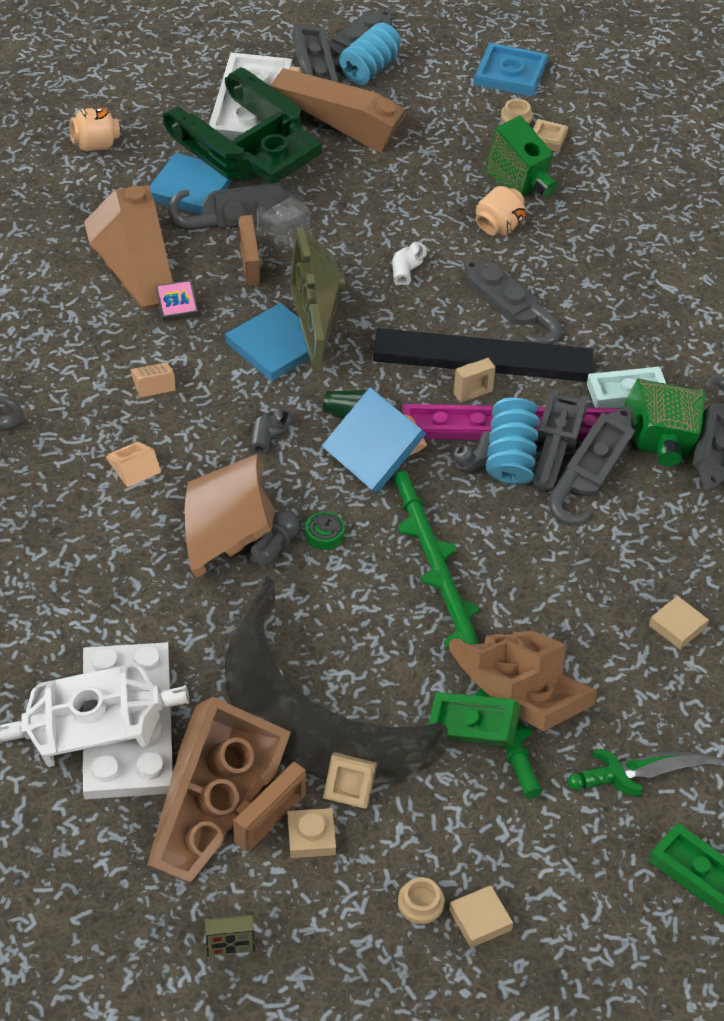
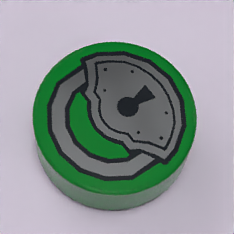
M319 512L310 516L306 521L305 538L312 547L319 550H331L343 542L345 524L338 515L331 512Z

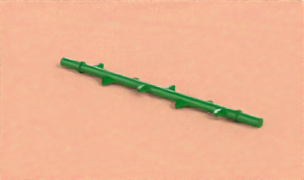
M405 470L398 471L393 478L404 502L403 509L409 514V517L398 525V531L401 534L418 537L431 568L430 571L422 575L421 580L424 584L440 589L456 628V631L444 640V645L449 649L450 640L458 638L469 645L480 644L469 619L479 612V607L474 603L461 599L445 562L447 558L457 551L456 545L436 540L423 510V501L418 497L408 472ZM483 689L474 694V696L490 697ZM517 723L513 746H504L508 754L506 759L509 764H512L525 797L532 799L542 793L528 759L530 754L522 745V742L532 734L530 727Z

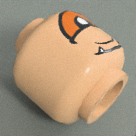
M82 108L76 112L75 117L70 118L71 141L73 144H77L79 149L84 152L109 150L113 145L114 139L119 138L120 127L118 119H113L110 111L106 108Z
M497 186L492 189L476 206V222L479 228L491 236L496 234L500 236L508 235L525 219L526 209L522 194L516 189H510L505 186Z

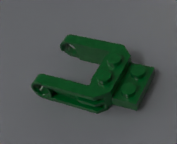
M242 67L225 77L226 89L235 102L257 116L262 122L236 137L233 142L195 114H188L178 106L166 111L162 116L165 129L175 141L227 179H253L259 175L270 184L277 183L322 154V143L301 128L300 106Z

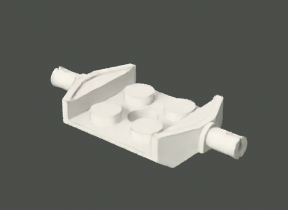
M138 663L43 682L32 689L26 713L22 714V721L0 725V744L24 737L31 739L48 767L55 766L54 755L136 738L140 748L146 747L159 720L160 711L168 707L190 704L188 688L186 685H183L182 687L160 692L158 685H152ZM98 700V704L92 710L79 712V709L86 701Z

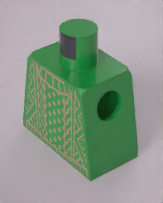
M521 115L496 127L484 172L503 186L516 189L522 196L536 190L543 197H548L555 191L558 182L548 174L553 158L552 151Z
M637 378L624 402L625 407L630 406L632 429L636 430L633 436L635 446L643 451L658 453V462L666 467L679 464L681 457H688L701 433L705 391Z

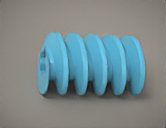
M377 23L342 51L339 63L344 76L360 86L368 83L370 79L396 59L398 48L401 44L400 35L389 24Z
M504 398L493 406L492 431L489 435L490 445L488 446L486 470L496 480L520 485L533 481L534 473L530 469L535 467L533 455L536 453L537 446L534 442L538 440L536 428L539 427L540 419L535 415L538 411V405L532 401L523 398Z

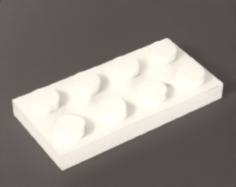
M230 53L209 125L230 141H234L236 137L262 122L261 119L232 99L225 86V77L242 67L270 85L283 68L289 69L290 66L292 67V59Z
M168 642L83 648V674L138 663L152 685H158L160 692L170 689ZM98 700L86 701L83 704V712H88L95 708ZM171 707L160 711L159 720L146 747L140 748L135 738L83 749L84 799L167 794L173 774Z

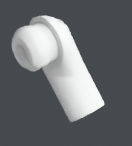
M413 242L410 247H405L394 255L392 266L394 283L396 285L410 284V271L418 267L427 255V249L422 243Z

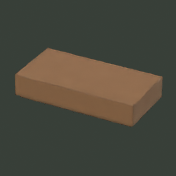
M252 215L240 216L238 218L239 244L245 282L248 286L260 285V260Z
M293 762L233 820L235 844L245 851H250L287 814V811H290L306 796V770Z

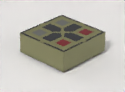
M253 915L205 920L207 957L255 952Z

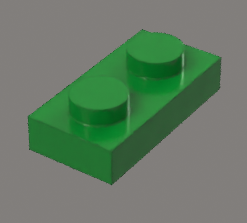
M436 692L426 733L433 738L512 747L521 705L515 699Z
M677 823L651 851L649 862L724 916V856Z

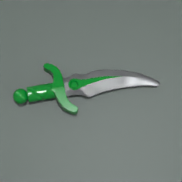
M594 749L593 757L603 761L606 766L581 771L580 774L573 773L568 777L567 783L572 790L587 789L612 783L615 788L625 794L641 796L643 787L629 778H652L684 767L723 764L724 759L697 752L669 751L650 753L641 758L628 757L625 761L619 762L613 753L604 749Z

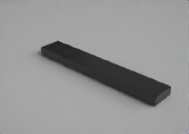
M377 328L373 353L374 362L457 369L466 364L489 358L495 366V373L587 382L588 374H592L593 348Z

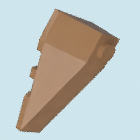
M285 68L280 71L270 84L272 88L300 106V109L378 152H382L407 115L403 107L376 92Z
M131 186L116 189L84 221L89 245L105 261L106 267L113 271L121 280L122 286L142 310L159 307L156 285L173 283L150 186Z
M215 697L197 704L180 745L147 867L181 881L191 883L222 844L225 835L233 826V820L250 805L264 785H267L277 773L291 732Z

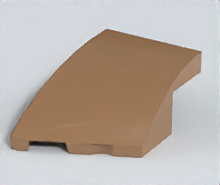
M258 454L188 482L185 498V534L190 568L196 578L205 574V564L220 554H228L231 557L242 550L247 544L256 541L272 530L275 509L261 486L264 464Z
M535 631L515 632L509 635H487L485 642L482 644L469 645L460 638L450 640V653L481 689L490 697L515 699L521 705L519 718L542 731H546L595 705L596 689L563 675L566 644Z

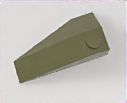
M296 227L290 290L313 371H319L322 367L337 308L338 294L344 291L345 276L343 271L338 270L335 257L304 227Z

